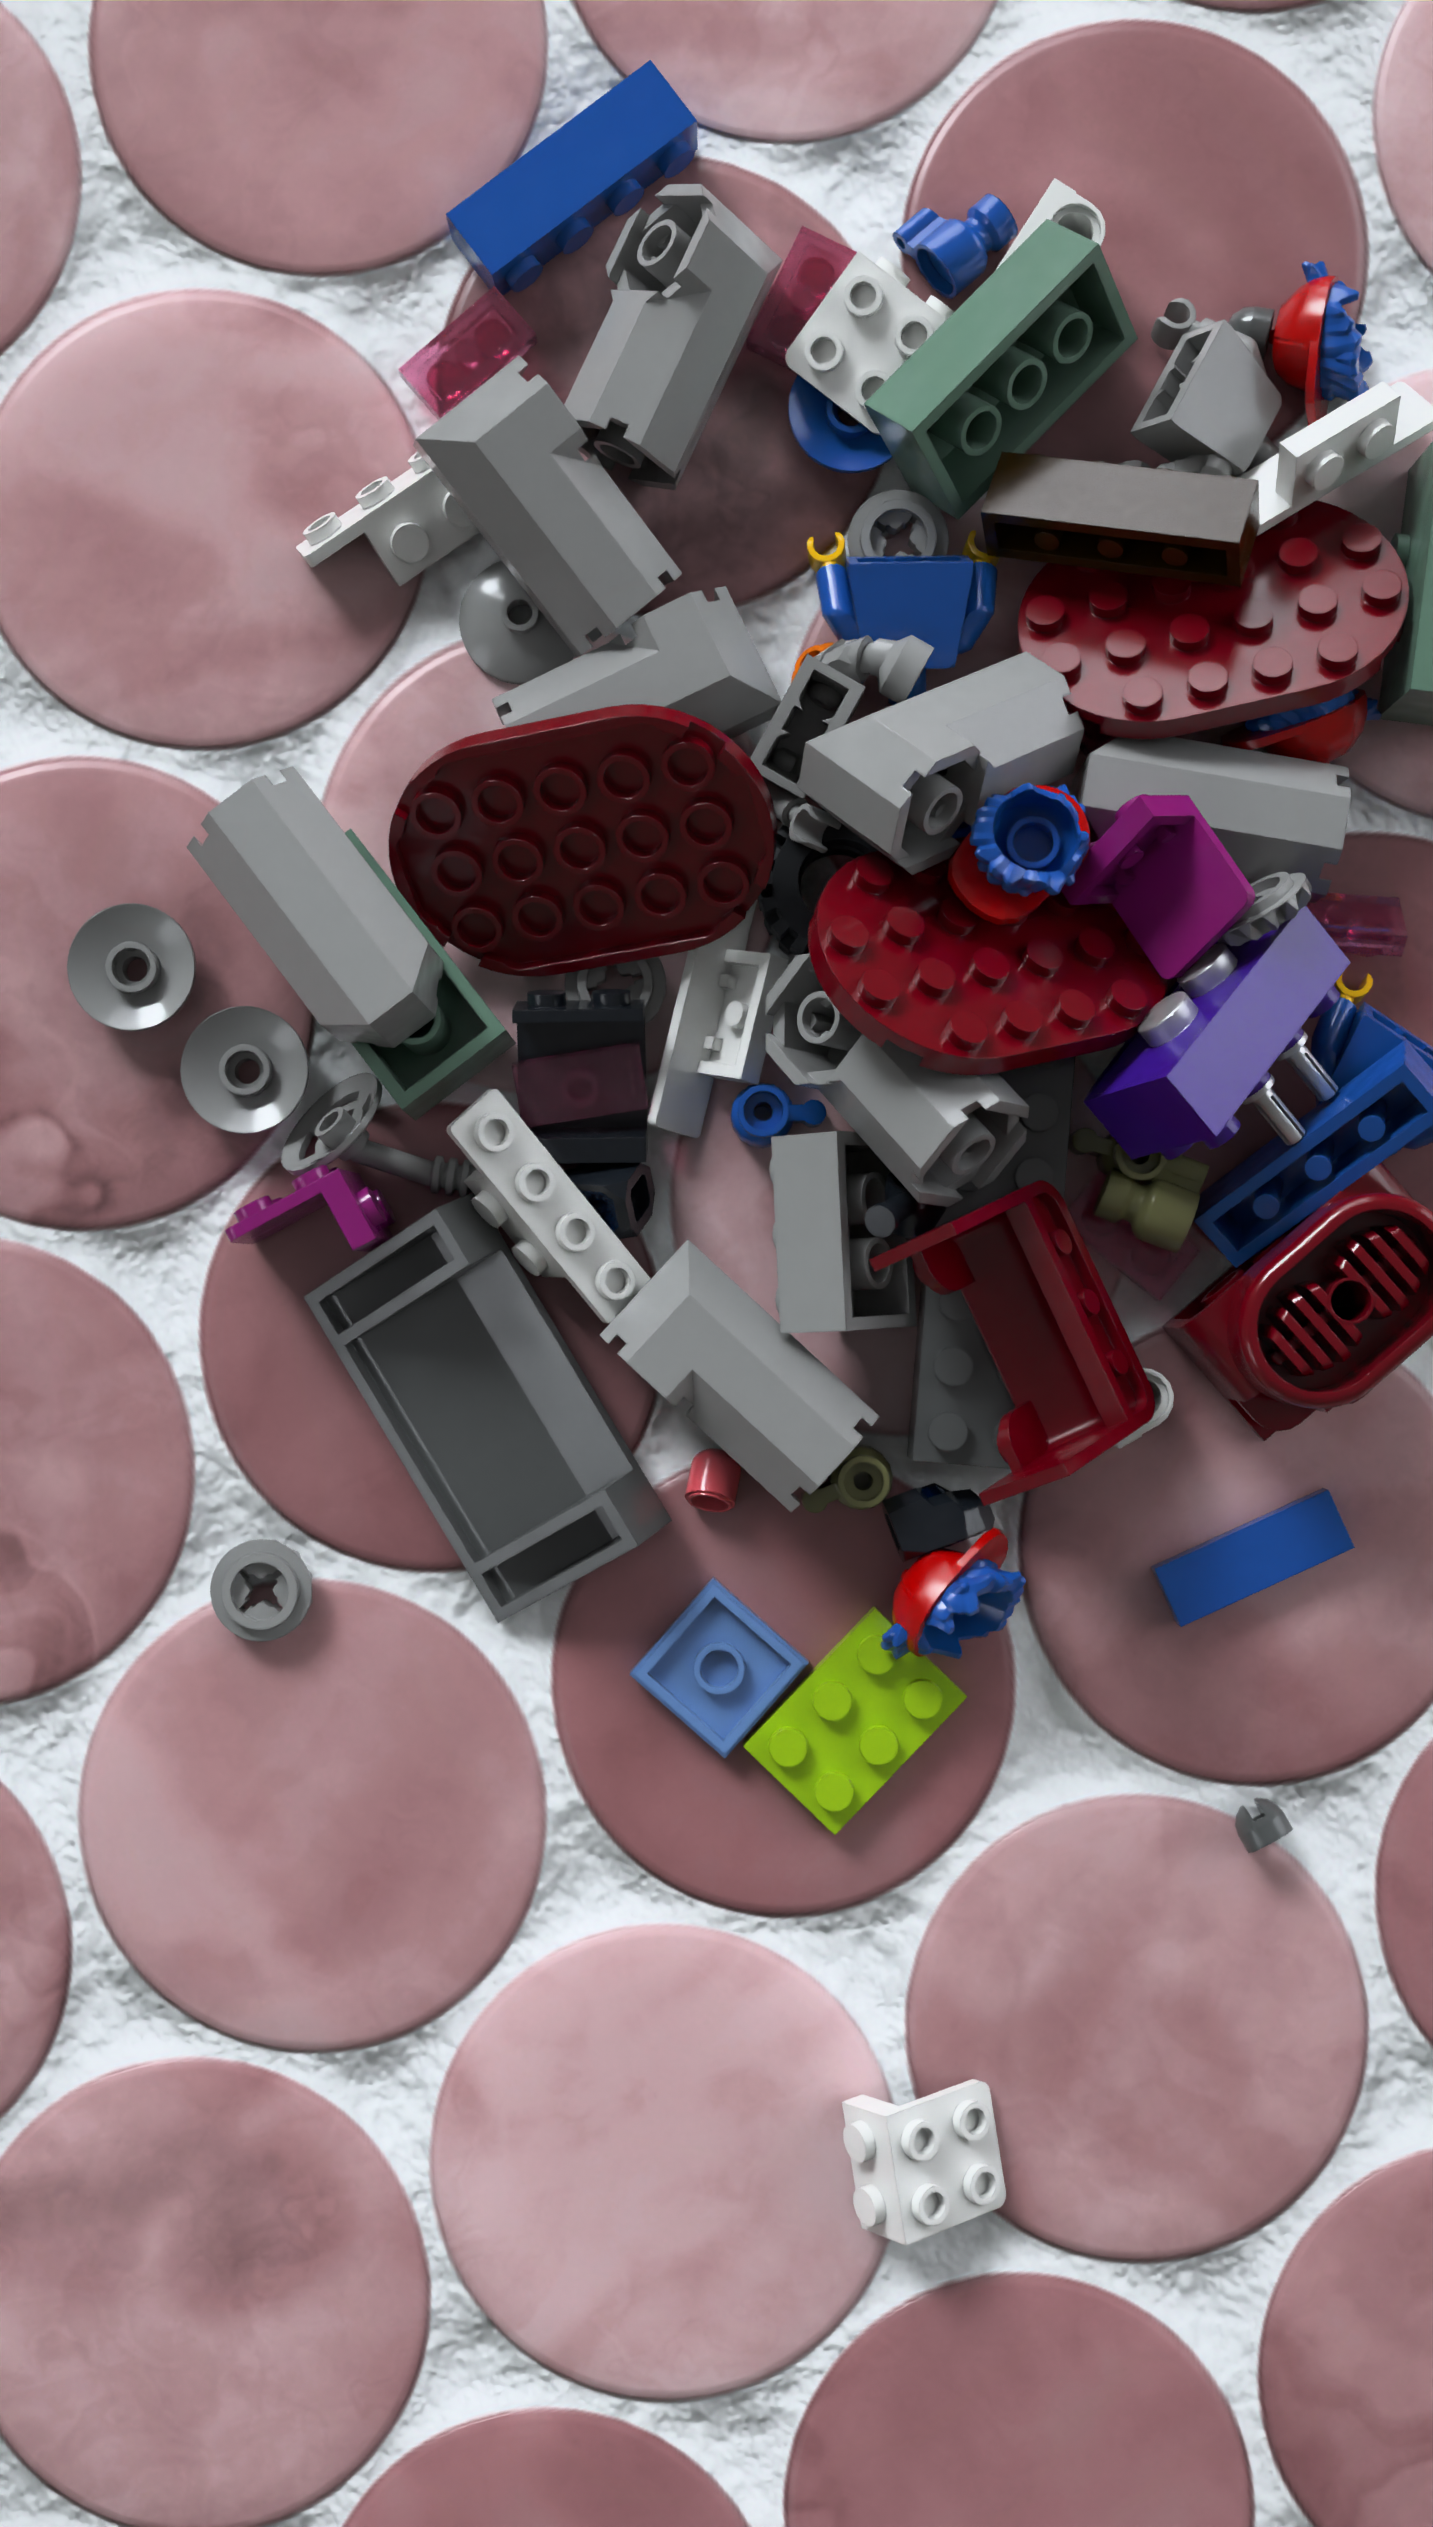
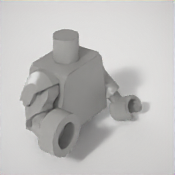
M1174 299L1169 302L1164 317L1156 319L1151 331V337L1159 347L1174 350L1130 433L1137 440L1170 461V463L1160 464L1157 468L1218 476H1236L1244 471L1247 472L1279 453V448L1266 434L1282 405L1281 394L1268 378L1257 342L1253 338L1234 330L1225 319L1216 322L1205 318L1202 322L1195 320V307L1188 299ZM1139 460L1119 463V465L1151 468L1147 463Z
M869 635L852 640L841 638L815 657L809 654L806 655L750 757L768 787L776 818L789 827V837L791 840L824 854L828 851L822 845V836L828 825L838 830L841 827V823L828 812L808 804L804 799L806 794L798 788L805 742L849 724L866 688L863 684L869 675L877 676L880 694L896 703L905 701L928 662L934 647L913 635L897 641L879 638L874 642Z

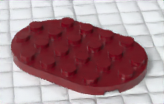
M1316 500L1256 536L1241 587L1047 563L1029 585L1021 603L1018 617L1019 654L1027 651L1064 675L1071 694L1062 697L1068 714L1078 711L1081 718L1100 724V733L1130 739H1158L1180 736L1316 705L1342 696L1359 687L1381 669L1382 660L1393 648L1396 641L1399 642L1401 639L1409 602V585L1404 565L1398 553L1377 527L1338 506Z
M626 704L483 732L462 738L437 751L414 773L399 800L390 825L388 840L389 860L397 889L440 945L445 947L447 942L461 951L480 959L478 966L490 971L515 976L541 977L694 950L723 937L745 919L746 912L758 899L763 888H766L776 852L777 821L771 795L759 770L747 754L726 734L711 724L679 710L654 705Z
M965 837L955 839L962 844ZM879 851L857 857L841 867L828 881L818 899L814 915L809 922L808 948L811 962L823 990L838 1011L859 1032L881 1048L885 1041L889 1040L906 1051L922 1056L919 1066L949 1074L986 1075L1115 1047L1138 1033L1137 1028L1144 1020L1146 1014L1164 998L1169 979H1164L1159 975L1112 903L1070 905L1062 891H1060L1057 895L1048 896L1034 911L1017 923L996 925L982 919L963 904L954 893L948 881L949 861L955 852L949 859L914 875L905 871Z

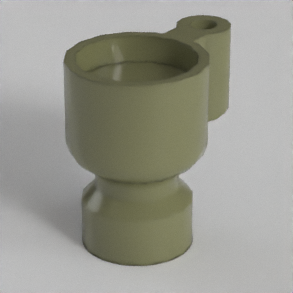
M1090 1128L1078 1129L1069 1136V1150L1075 1155L1090 1154L1096 1156L1099 1173L1104 1179L1110 1168L1114 1167L1129 1178L1136 1180L1137 1184L1148 1185L1164 1169L1167 1160L1160 1152L1131 1159L1111 1134L1103 1138Z
M1180 1155L1174 1159L1167 1160L1164 1169L1148 1185L1137 1184L1136 1180L1111 1167L1100 1189L1093 1209V1215L1113 1223L1122 1219L1128 1221L1137 1239L1172 1253H1177L1193 1222L1199 1204V1193L1206 1178L1209 1165Z
M858 1444L828 1476V1482L820 1485L811 1495L803 1490L801 1494L802 1504L811 1513L823 1511L828 1503L837 1499L840 1503L851 1509L866 1510L874 1508L882 1500L886 1499L892 1488L893 1474L891 1466L881 1452L871 1446Z

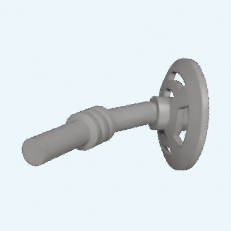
M360 1073L351 1076L335 1085L320 1097L293 1128L281 1155L282 1166L295 1176H301L321 1165H328L337 1158H340L342 1161L351 1159L355 1163L430 1186L431 1193L438 1194L440 1189L444 1188L445 1195L452 1196L454 1191L458 1190L460 1197L472 1192L464 1180L476 1170L470 1160L465 1159L463 1164L459 1165L458 1159L451 1157L448 1163H445L443 1156L437 1155L434 1161L368 1140L369 1133L366 1131V1128L370 1124L382 1096V1084L371 1073ZM314 1135L317 1136L315 1154L304 1159Z

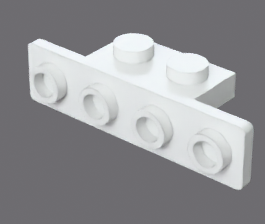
M1383 381L1280 442L1278 454L1238 477L1259 480L1260 526L1257 536L1433 430V405L1404 382H1397L1389 386Z
M417 451L408 460L412 468L391 482L385 476L364 487L355 497L359 504L340 517H337L335 512H331L314 521L303 532L306 540L296 548L312 568L364 533L394 581L399 586H402L474 537L479 531Z
M757 900L746 912L745 919L730 932L707 945L688 951L647 1119L650 1126L686 1137L698 1138L701 1134L714 1078L755 1085L759 1084L766 1055V1033L771 1034L774 1016L766 1015V995L787 968L788 960L771 953L745 951Z
M497 1089L487 1090L447 1126V1134L476 1168L464 1180L465 1184L475 1194V1197L471 1200L474 1208L486 1222L495 1228L501 1226L515 1243L512 1247V1253L518 1262L535 1276L566 1278L603 1323H611L651 1278Z

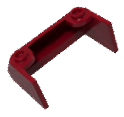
M1043 1180L1035 1181L869 1259L874 1272L911 1256L917 1277L931 1290L941 1295H948L961 1290L1010 1394L1015 1408L1004 1414L1000 1420L997 1446L1000 1455L1008 1463L1012 1472L979 1493L984 1506L1070 1476L1152 1419L1155 1410V1400L1150 1382L1064 1199L1050 1183Z

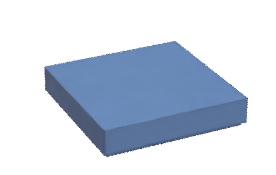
M713 1576L632 1668L629 1675L722 1757L726 1758L809 1664V1660Z

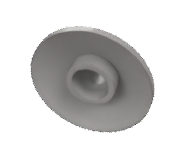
M502 561L489 566L472 581L461 603L459 627L468 654L484 672L500 681L522 685L573 660L575 655ZM518 605H525L532 610L531 619L522 625L514 624L509 620L510 611Z
M124 903L101 910L88 919L79 929L69 950L67 974L75 999L92 1018L114 1029L142 1031L165 1023L184 1006L194 986L196 959L189 937L172 917L148 905ZM143 959L147 964V974L142 980L133 982L128 978L127 968L132 961Z
M236 1006L212 1014L192 1032L184 1047L181 1058V1082L189 1103L208 1123L228 1132L252 1134L263 1132L279 1125L295 1111L302 1101L308 1085L309 1061L300 1036L283 1018L259 1007ZM246 1061H256L260 1068L258 1079L250 1084L243 1083L239 1078L240 1066Z

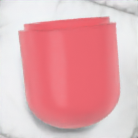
M710 1448L699 1452L691 1462L685 1493L686 1500L692 1506L710 1512H726L734 1508L741 1466L722 1449Z

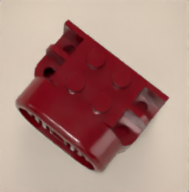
M1381 1162L1240 1266L1235 1268L1232 1264L1166 1322L1162 1328L1262 1441L1267 1440L1276 1431L1290 1430L1301 1424L1316 1410L1328 1412L1333 1407L1348 1403L1353 1404L1367 1395L1433 1336V1212L1415 1201ZM1343 1282L1351 1288L1355 1300L1353 1310L1344 1319L1335 1314L1331 1305V1296L1334 1289Z

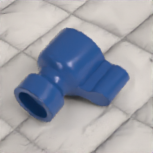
M986 194L967 211L966 221L959 219L946 220L938 216L933 210L922 208L897 229L892 237L897 247L903 253L909 254L915 259L921 274L929 285L943 297L953 299L984 273L988 261L987 253L989 251L998 252L1017 236L1018 228L1007 206L996 196Z
M762 1082L758 1085H749L739 1092L732 1104L731 1122L734 1132L741 1141L757 1148L771 1147V1137L787 1135L793 1124L803 1123L807 1127L814 1128L821 1125L826 1117V1108L822 1102L809 1100L801 1105H792V1101L784 1090L774 1084Z

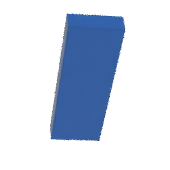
M1322 1488L1151 1566V1569L1177 1625L1182 1627L1355 1547L1329 1490Z

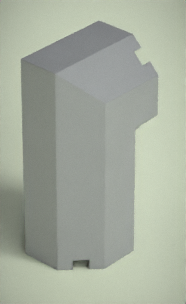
M668 184L655 195L663 204L652 214L649 215L640 208L627 219L606 264L608 278L617 285V289H611L613 302L564 404L581 426L588 439L578 450L587 458L596 454L602 467L612 471L616 462L633 468L628 479L646 487L676 490L783 262L774 251L702 184Z
M517 356L417 437L413 446L575 657H578L593 647L586 638V635H588L592 642L602 635L604 637L608 636L666 589L665 585L675 581L682 572L602 467L596 454L584 461L578 449L588 439L581 426L551 386L539 374L528 382L522 377L528 363L520 356Z
M726 586L714 588V601L708 602L701 590L690 592L648 612L631 624L637 637L627 645H625L619 634L609 643L492 699L501 723L506 728L605 707L645 704L675 709L695 716L711 724L730 739L771 720L781 703L778 692Z
M1026 651L805 742L798 788L846 828L905 871L914 875L952 856L961 844L952 835L962 822H965L970 827L972 826L976 818V811L984 806L987 797H991V794L1004 795L1013 788L1025 783L1048 785L1072 774L1084 733V726L1078 711L1069 715L1062 697L1071 694L1065 676Z
M1117 737L1089 754L1073 778L1070 795H1075L1078 803L1086 807L1085 816L1090 829V844L1099 840L1116 822L1115 814L1119 808L1136 796L1142 794L1189 795L1250 884L1277 872H1288V874L1304 873L1312 886L1310 891L1312 897L1309 900L1311 903H1316L1328 893L1332 880L1322 879L1319 876L1324 863L1338 864L1343 850L1351 803L1350 787L1339 786L1349 778L1348 767L1176 737L1158 739Z
M293 766L279 770L287 781L273 785L266 775L251 779L208 812L201 823L209 834L202 844L193 836L187 849L323 1028L342 1042L373 1043L376 1046L395 1048L436 1017L439 978L441 980L444 962Z
M810 953L796 955L766 995V1015L774 1016L773 1034L766 1033L765 1051L795 1085L819 1089L919 1203L944 1207L955 1204L963 1199L957 1192V1188L969 1181L978 1189L991 1183L1026 1142L1027 1129L1019 1122V1117L1028 1118L1029 1106L998 1073L958 1075L939 1072L919 1066L922 1056L906 1051L889 1040H886L881 1048L859 1032L833 1005L815 974Z
M688 1239L600 1334L608 1344L612 1343L619 1336L626 1344L617 1354L673 1406L676 1407L683 1398H686L693 1404L685 1416L705 1432L790 1512L800 1505L798 1497L793 1494L795 1490L801 1487L811 1495L858 1445L863 1436L854 1427L861 1418L872 1427L880 1417L790 1333H780V1324Z

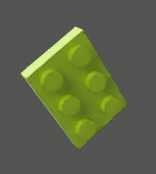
M875 1606L859 1620L743 1741V1747L834 1835L841 1830L967 1698V1695L926 1655L918 1657L912 1652H908L896 1660L892 1651L883 1650L880 1646L882 1635L894 1624Z

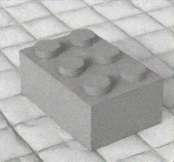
M830 1131L771 1137L772 1158L769 1171L774 1189L775 1223L772 1236L777 1254L778 1288L775 1301L780 1318V1333L855 1331L917 1326L915 1277L912 1257L909 1256L874 1272L869 1259L911 1240L895 1233L884 1238L876 1237L868 1231L865 1225L864 1218L867 1210L877 1203L885 1202L887 1175L891 1173L888 1167L857 1132Z

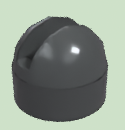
M1258 306L1244 307L1234 313L1228 323L1234 330L1253 338L1257 342L1262 361L1264 362L1275 309Z
M1254 1799L1260 1815L1254 1818L1251 1817L1243 1805L1236 1814L1235 1827L1248 1853L1255 1852L1277 1841L1293 1830L1282 1809L1269 1799Z

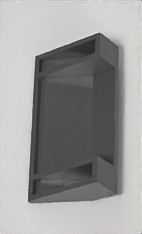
M470 1193L435 1208L305 1295L304 1299L499 1623L636 1548L672 1520L500 1232L479 1215L471 1201L475 1194Z

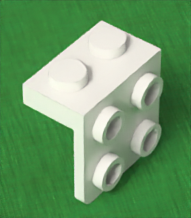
M858 250L788 348L785 360L792 371L873 434L880 435L864 403L954 311L932 295L924 302L906 288L911 280L897 266L882 256L874 263Z
M971 2079L901 2106L863 2094L842 2102L845 2119L843 2140L851 2158L855 2183L853 2204L856 2214L860 2219L862 2229L907 2246L998 2209L1004 2204L1006 2189L990 2088L985 2082Z

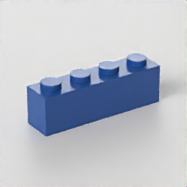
M649 60L446 213L452 241L497 300L510 290L520 292L533 284L541 275L543 266L559 253L571 254L581 248L592 236L594 227L611 214L621 216L630 211L643 197L644 189L664 175L665 178H672L683 171L694 158L695 151L698 149L697 120L654 63Z
M1406 1039L1337 1090L1333 1097L1321 1102L1297 1120L1305 1129V1135L1300 1141L1293 1145H1286L1281 1137L1277 1135L1200 1193L1194 1222L1235 1268L1433 1125V1070Z

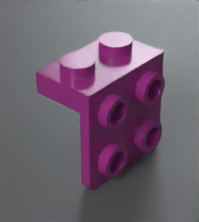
M1142 794L1130 799L1119 808L1115 814L1116 822L1099 840L1090 844L1087 857L1075 873V883L1071 886L1064 884L1061 891L1070 905L1112 903L1159 975L1164 979L1180 978L1252 907L1255 901V892L1189 795Z
M321 1165L293 1180L291 1183L295 1192L283 1199L280 1197L271 1200L268 1195L237 1210L234 1215L238 1223L225 1230L231 1243L255 1244L328 1205L352 1251L371 1252L393 1237L388 1226L395 1223L396 1220L380 1190L371 1191L368 1186L366 1187L359 1173L337 1167L328 1169L327 1165Z

